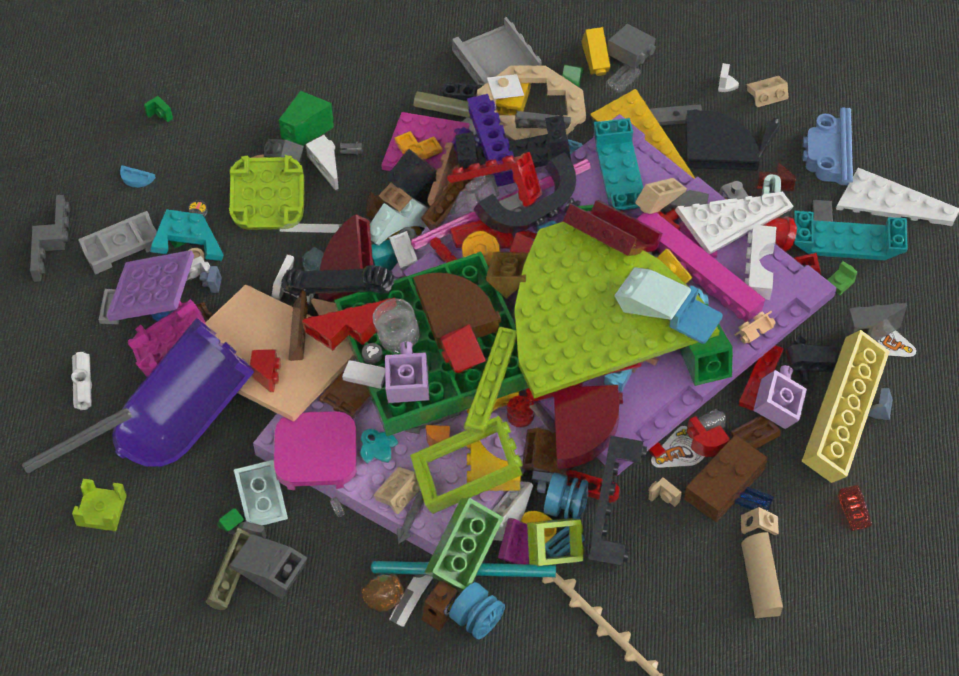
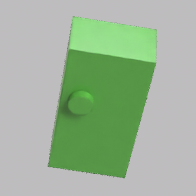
M461 498L424 573L438 581L446 582L459 592H463L465 588L472 584L504 517L471 498Z

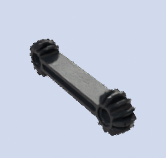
M380 265L366 266L365 269L301 271L300 269L292 268L284 273L281 287L285 292L295 296H299L302 291L306 292V296L314 293L368 291L382 295L389 293L393 287L395 276L392 274V271Z

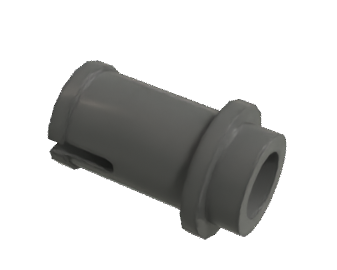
M358 141L356 143H340V148H347L340 150L341 155L356 154L359 156V154H362V143Z

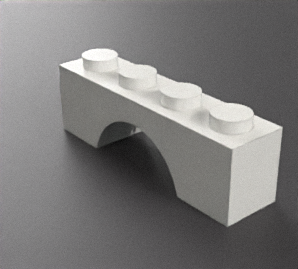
M753 225L752 232H748L747 243H750V247H747L746 258L749 259V263L746 262L745 274H748V278H745L744 282L763 298L770 300L773 273L766 270L759 260L766 255L773 254L776 227Z

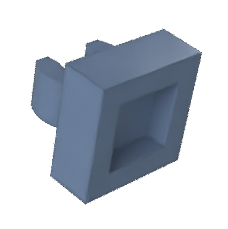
M210 266L209 273L202 272L200 280H203L202 286L210 288L211 293H219L222 277L217 266Z
M533 471L532 480L538 483L537 492H546V485L550 484L553 474Z

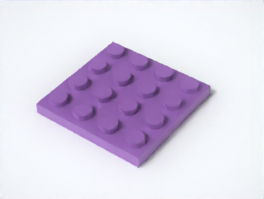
M190 250L126 262L106 315L109 321L177 310L195 256Z

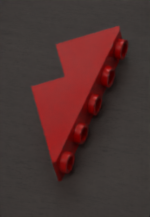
M389 298L380 302L367 303L354 308L350 307L337 312L308 317L302 323L305 333L333 351L348 335L364 345L398 311L396 299Z

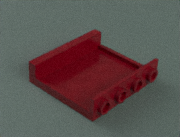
M596 200L592 210L587 212L570 204L563 219V222L627 256L640 254L643 250L645 252L655 251L663 234L600 200Z

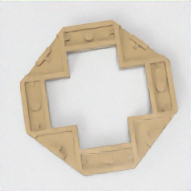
M509 66L497 75L517 74L520 83H546L547 95H565L567 115L563 116L571 117V124L566 129V134L573 131L577 124L585 121L586 112L583 90L547 66ZM506 78L498 80V85L501 87H507L509 84ZM486 83L477 90V96L488 94L490 100H494L496 107V99L493 98L489 83ZM499 115V125H503L505 136L511 141L548 134L547 128H516L515 115Z

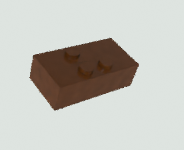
M735 435L689 483L685 490L684 500L717 522L765 470L768 457Z

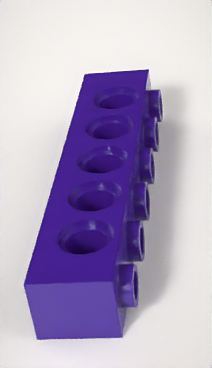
M488 94L467 98L468 111L486 161L492 159L500 161L503 157L513 155L512 150H508L510 148L508 138H504V127L499 125L500 117L498 112L495 113L494 100H490ZM512 169L491 174L495 187L515 183Z

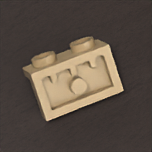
M780 76L747 84V91L754 96L755 106L757 107L789 98L788 83Z
M398 466L374 493V498L376 501L391 506L394 513L399 514L420 490L416 473Z

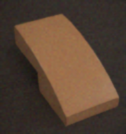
M392 183L379 195L385 203L398 212L412 199L407 193Z

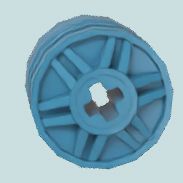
M554 472L546 495L544 514L557 517L561 509H564L565 519H569L571 511L573 512V519H580L588 499V481L582 480L580 488H577L578 478H574L571 486L567 485V475Z
M474 582L465 588L455 600L450 609L449 617L460 626L466 625L468 633H472L476 639H481L498 623L504 613L505 604L497 601L495 596L488 597V591L479 583Z

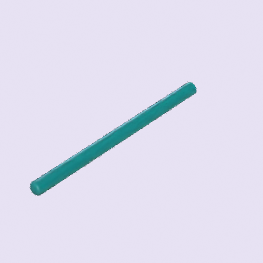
M373 561L371 571L378 574L427 575L424 572L429 562ZM482 563L476 576L556 578V565L536 566L531 564Z

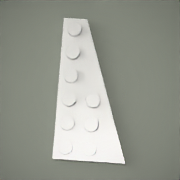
M860 168L855 172L853 183H849L836 210H843V208L852 209L853 212L857 213L866 211L872 215L893 218L909 217L913 221L923 219L928 220L930 223L949 226L953 225L959 214V208Z
M783 192L763 194L759 197L748 196L738 200L734 198L713 201L703 205L678 206L675 211L703 250L710 255L751 232L753 225L762 226L791 210L793 205Z

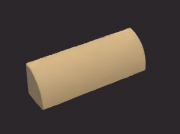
M765 532L751 535L744 539L741 545L755 618L780 616L783 605L769 534Z

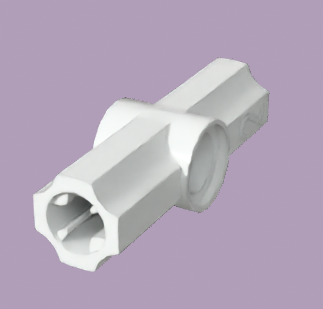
M77 352L72 356L74 408L86 410L91 407L90 356L84 352Z

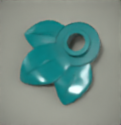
M367 429L361 435L363 445L360 455L366 463L371 462L374 457L382 462L389 463L392 454L391 447L398 445V441L393 435L386 437L385 432L379 433L375 429ZM372 435L375 438V440H369L368 436Z

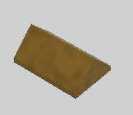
M493 252L486 281L506 299L519 288L520 282H526V274L522 275V271L529 253Z

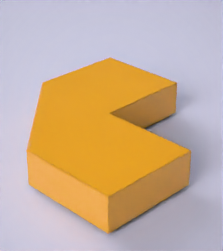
M411 131L394 137L395 143L402 154H405L410 149L422 158L427 159L442 153V147L434 136L419 143Z

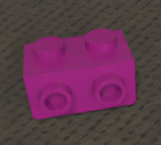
M508 518L498 558L511 564H529L527 524L514 518Z

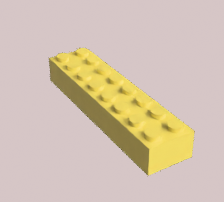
M862 330L845 338L802 459L803 463L831 483L848 475L890 352Z

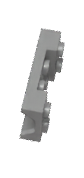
M145 211L78 240L93 272L98 274L112 268L111 263L143 249L146 252H150L157 231L152 224L148 212Z

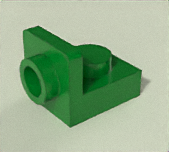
M159 96L144 104L148 117L157 114L159 118H163L167 123L173 119L171 108Z

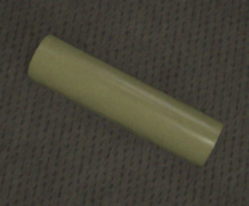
M419 91L416 92L414 107L471 118L467 101Z
M239 527L235 530L206 600L210 607L217 610H225L228 607L241 575L229 566L251 534Z

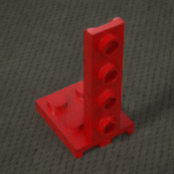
M530 152L523 153L518 157L509 155L503 157L500 161H496V159L488 160L483 165L474 163L466 169L457 167L447 176L448 181L454 183L512 169L513 180L519 190L518 196L524 207L533 204L543 194Z

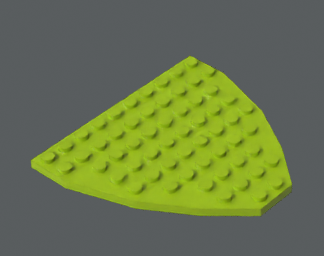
M565 222L539 229L523 267L522 275L526 274V282H520L514 311L519 368L533 397L537 398L698 343V341L669 327L670 319L623 312L614 296L634 267L653 270L684 286L687 285L663 262L644 250L640 254L627 256ZM697 295L696 300L705 304L704 301ZM716 327L710 338L719 335L718 327Z

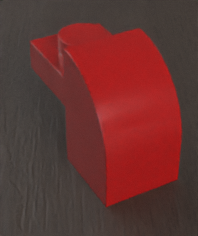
M696 416L689 419L687 434L693 439L691 449L698 455L714 457L730 441V438L720 425L706 431Z

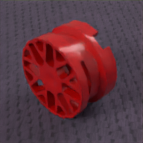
M520 395L511 398L507 403L508 422L515 427L530 425L534 420V412L529 407L534 405L533 401L526 396Z

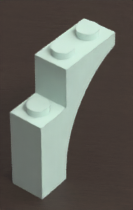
M412 198L398 212L384 203L370 223L371 241L380 245L389 236L405 227L420 226L426 228L427 226L421 217L429 207Z

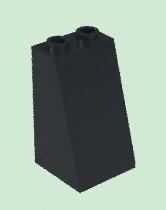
M408 149L385 178L397 188L402 189L410 197L425 205L428 202L433 182H437V170L421 156Z

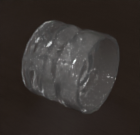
M390 299L381 303L375 309L373 324L379 341L385 349L391 352H400V343L405 342L407 349V341L411 342L413 346L418 342L420 330L414 309L410 303L402 299Z

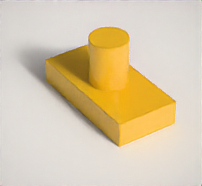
M665 249L657 257L685 284L692 279L691 275L670 250Z

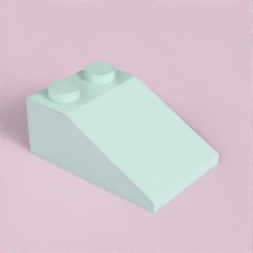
M634 267L614 296L625 313L672 320L690 294L691 289L653 270Z
M274 460L234 470L246 522L263 526L288 519L280 482L276 479Z

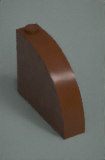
M429 273L414 277L415 289L438 350L442 349L439 341L443 335L467 324H470L476 338L498 332V323H501L499 312L494 311L485 292L470 280L448 273Z

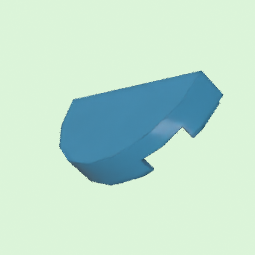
M121 165V178L126 185L137 188L144 187L155 179V174Z

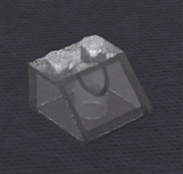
M494 176L476 177L472 182L466 184V187L459 193L450 210L451 214L474 212L473 209L477 203L491 194H494L497 198L500 194Z

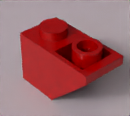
M276 349L252 350L250 367L254 371L252 377L269 392H274L275 384L279 383L277 369L281 368V359L277 357Z

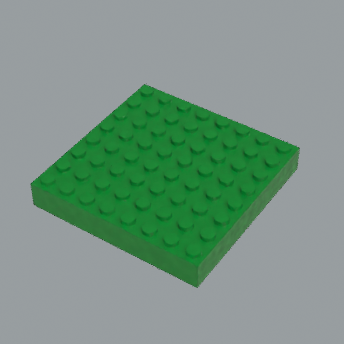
M482 252L394 280L393 287L389 293L381 295L379 293L375 294L372 291L357 292L334 300L336 310L341 311L367 303L384 301L389 298L396 299L398 311L364 345L349 335L347 336L356 362L369 364L363 359L362 349L370 343L378 344L382 349L383 356L379 362L369 365L385 368V355H399L400 343L405 342L406 349L407 341L413 344L412 354L426 353L429 400L388 403L386 378L381 389L366 385L386 437L471 408L497 332L476 338L485 357V362L460 373H455L449 362L445 363L441 352L444 351L443 348L438 350L415 289V276L429 273H448L470 280L485 292L494 311L499 312L501 323H498L499 327L516 330L515 323L501 293L486 281L489 267ZM517 342L497 399L529 388L519 368Z

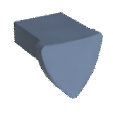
M881 388L879 404L871 406L868 416L876 419L890 420L893 399L889 388Z

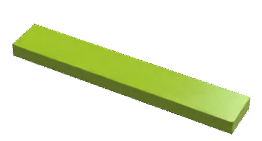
M499 327L464 424V430L481 434L485 433L517 342L516 330Z

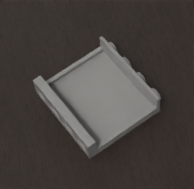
M507 17L504 18L503 26L465 42H462L459 37L452 39V51L478 85H485L488 83V77H496L509 66L542 65L539 56L534 54L532 47L527 45L523 35L518 33L515 25Z

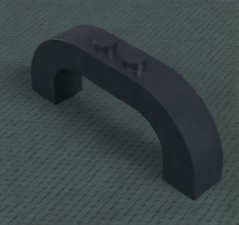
M563 152L549 161L545 169L553 179L554 193L529 208L519 212L510 211L500 204L494 194H491L477 203L473 209L483 223L502 233H517L525 231L532 226H535V228L545 222V218L549 217L551 219L559 213L558 210L565 205L574 193L576 172L570 158Z

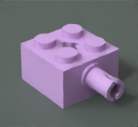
M407 341V349L405 342L400 343L399 355H385L388 403L429 400L426 353L412 354L413 344Z
M786 365L781 366L780 373L774 370L761 379L754 406L755 412L784 429L799 421L807 390L790 379L793 369H789V366Z

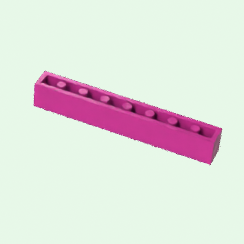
M643 213L637 218L640 222L663 233L656 248L660 254L665 249L670 250L691 275L692 281L703 287L709 295L718 299L724 307H728L739 319L749 322L762 311L765 298L658 213Z

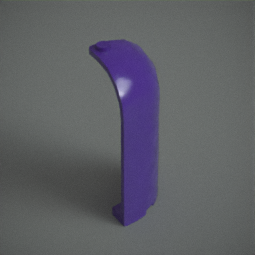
M196 318L122 408H128L132 418L113 429L112 437L116 454L123 459L126 457L143 466H164L177 461L190 450L254 373L253 369L245 359H241L236 355L237 351L227 342L221 343V340L215 336L217 333Z

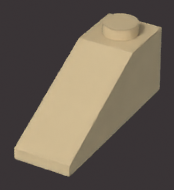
M674 178L646 184L635 203L644 213L652 214L659 212L686 192L687 188Z

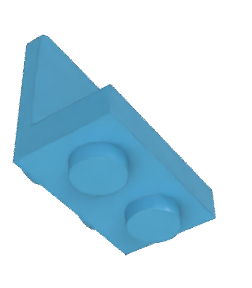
M691 285L689 287L691 289L690 294L672 320H670L669 327L701 344H705L722 320L723 314L696 300L698 288Z

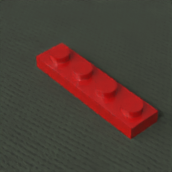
M775 345L757 360L738 406L754 411L761 379L776 369L784 348Z

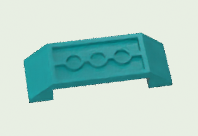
M630 118L594 122L596 153L608 205L617 210L640 208L635 202L644 187L632 142L633 129Z
M794 212V221L797 226L794 244L808 254L817 253V256L887 260L908 250L907 218L888 217L886 225L815 221L813 220V212Z

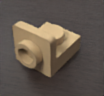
M662 478L659 482L655 481L650 486L649 500L653 501L660 495L666 503H671L675 507L680 502L681 491L665 478Z

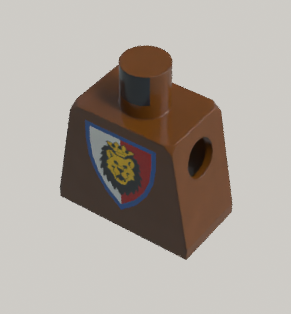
M440 580L424 602L422 621L440 631L450 618L449 612L453 603L460 595L459 591Z

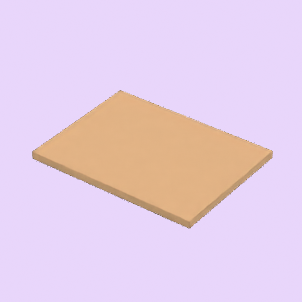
M244 285L206 321V325L217 333L215 336L221 340V343L227 342L237 351L236 355L241 359H245L249 365L252 350L276 349L277 357L281 359V368L277 369L279 383L275 384L274 392H269L251 376L237 393L294 422L346 368L348 361L355 359L347 337L332 351L306 333L304 359L289 361L293 307L248 285Z

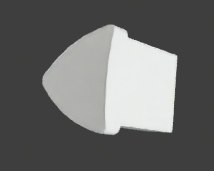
M723 63L719 92L732 91L739 86V83L728 75L730 64Z

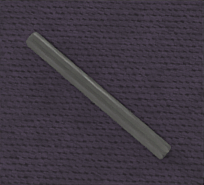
M128 408L120 410L23 462V469L27 473L34 471L132 418L131 412Z

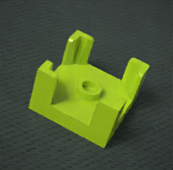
M83 479L81 484L83 493L79 509L75 506L72 513L76 525L116 531L126 500L123 484L113 483L114 490L96 488L93 480Z

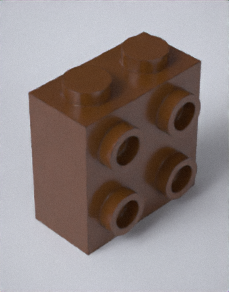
M542 428L527 429L522 469L532 472L537 471L551 474L555 472L566 475L568 468L558 469L556 432L552 433Z

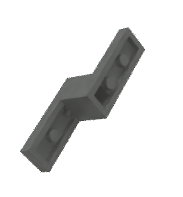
M56 195L55 224L32 226L30 272L34 282L41 281L42 274L45 273L44 263L42 262V259H45V251L65 250V242H68L66 228L69 227L67 213L70 212L69 202L65 201L64 195Z

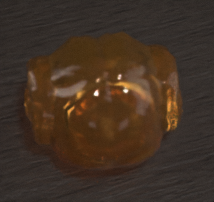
M394 573L390 575L381 574L370 579L366 587H363L361 590L364 601L368 604L369 608H375L380 612L396 607L404 592L400 580Z

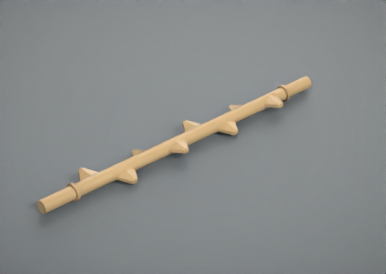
M557 573L556 578L543 577L542 582L544 584L555 582L571 598L569 604L571 608L580 607L599 625L596 633L598 637L609 635L626 651L625 661H636L650 676H663L662 673L656 670L658 665L656 660L647 661L629 644L631 636L629 631L618 633L601 616L602 607H591L574 590L575 579L563 580Z

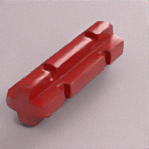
M438 237L430 240V246L436 250L435 252L444 262L448 263L457 260L450 250L441 243L442 241Z

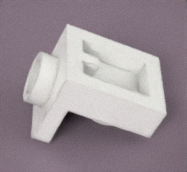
M201 256L193 259L187 280L196 278L202 272L209 273L210 265L208 261L204 262Z

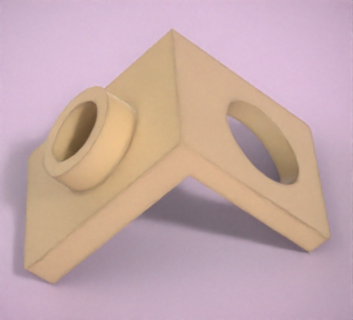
M758 507L741 515V531L743 534H746L756 528H761L773 535L779 534L778 516ZM753 516L752 524L747 527L748 518Z

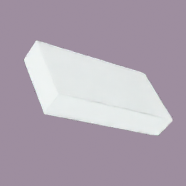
M407 231L389 237L401 271L406 270L418 261Z
M349 360L342 377L345 381L381 389L385 380V368Z

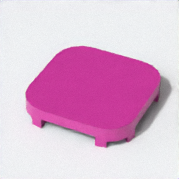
M191 299L185 303L179 301L177 310H174L146 330L140 325L135 329L138 332L135 337L128 340V344L133 349L137 360L136 365L146 376L153 371L196 318L206 324L202 313Z
M336 411L305 412L294 422L285 417L281 418L275 429L274 468L276 479L281 484L287 486L289 490H295V486L336 485V489L344 488V484L351 481L357 472V433L354 420L344 412Z

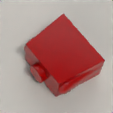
M470 324L445 334L440 338L439 342L444 350L441 352L445 363L449 362L455 373H460L486 361Z

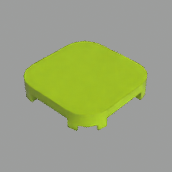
M248 155L242 156L230 169L229 211L234 223L240 228L248 230L289 229L299 224L304 213V174L302 165L293 159L292 156L288 155L274 158H249Z

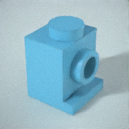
M632 369L606 374L604 385H618V390L622 392L632 374Z

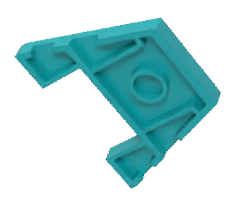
M166 209L151 245L150 252L167 254L169 240L204 245L205 259L222 261L223 252L203 214Z

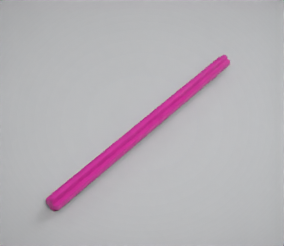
M587 159L573 164L576 175L590 169V162ZM550 175L539 180L542 191L554 186ZM519 190L498 199V201L517 194ZM471 211L411 239V245L414 249H418L429 244L430 240L435 237L440 239L450 234V228L480 220V218L474 211Z

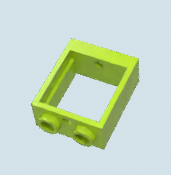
M569 518L527 523L529 564L542 566L583 561V526L580 519ZM569 526L570 556L546 558L544 528Z

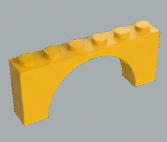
M519 391L496 399L492 412L506 406L511 398L519 396ZM480 440L467 445V448H471V453H467V465H471V471H467V483L508 466L507 461L491 454ZM520 476L487 491H520Z

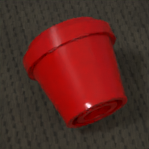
M787 216L783 218L777 217L762 225L776 227L775 244L786 252L792 247L797 233V226L793 218Z

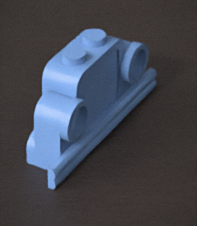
M840 108V118H835L830 114L819 115L816 120V127L810 128L807 137H803L802 146L806 147V150L803 151V161H806L807 170L816 172L815 174L818 179L837 182L839 185H849V183H853L851 109Z

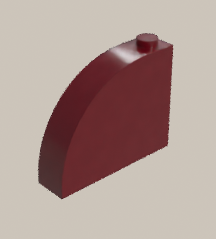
M355 214L341 225L324 252L319 271L365 269L366 266L373 265L370 221ZM357 292L319 293V300L335 303L334 300Z
M618 385L566 387L554 392L558 469L585 464L599 456L609 446L610 436H615L619 424V404H623V393L618 391Z

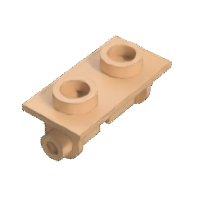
M762 311L753 317L755 321L751 324L747 321L739 326L740 331L734 335L736 336L740 333L742 336L741 341L744 344L751 343V341L760 336L756 329L761 334H764L774 328L775 321L768 316L772 311L766 314Z

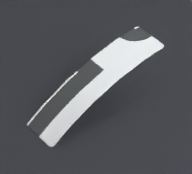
M422 574L414 576L395 607L390 621L400 626L405 625L416 603L433 577Z

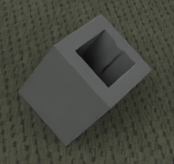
M268 139L264 146V156L274 158L288 155L299 162L303 146L287 140Z

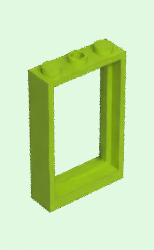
M497 416L489 420L484 434L465 430L410 455L425 506L432 514L459 503L461 498H471L523 475L520 469L523 464L519 455L515 454L514 450L517 447L513 438L509 437L511 429L507 421L503 422ZM498 433L508 466L438 496L428 463L487 436Z

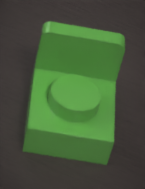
M843 261L840 263L839 270L827 280L836 287L835 292L841 295L855 282L857 271Z

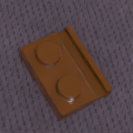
M761 415L731 431V437L733 438L736 435L757 449L781 436V431L774 423Z

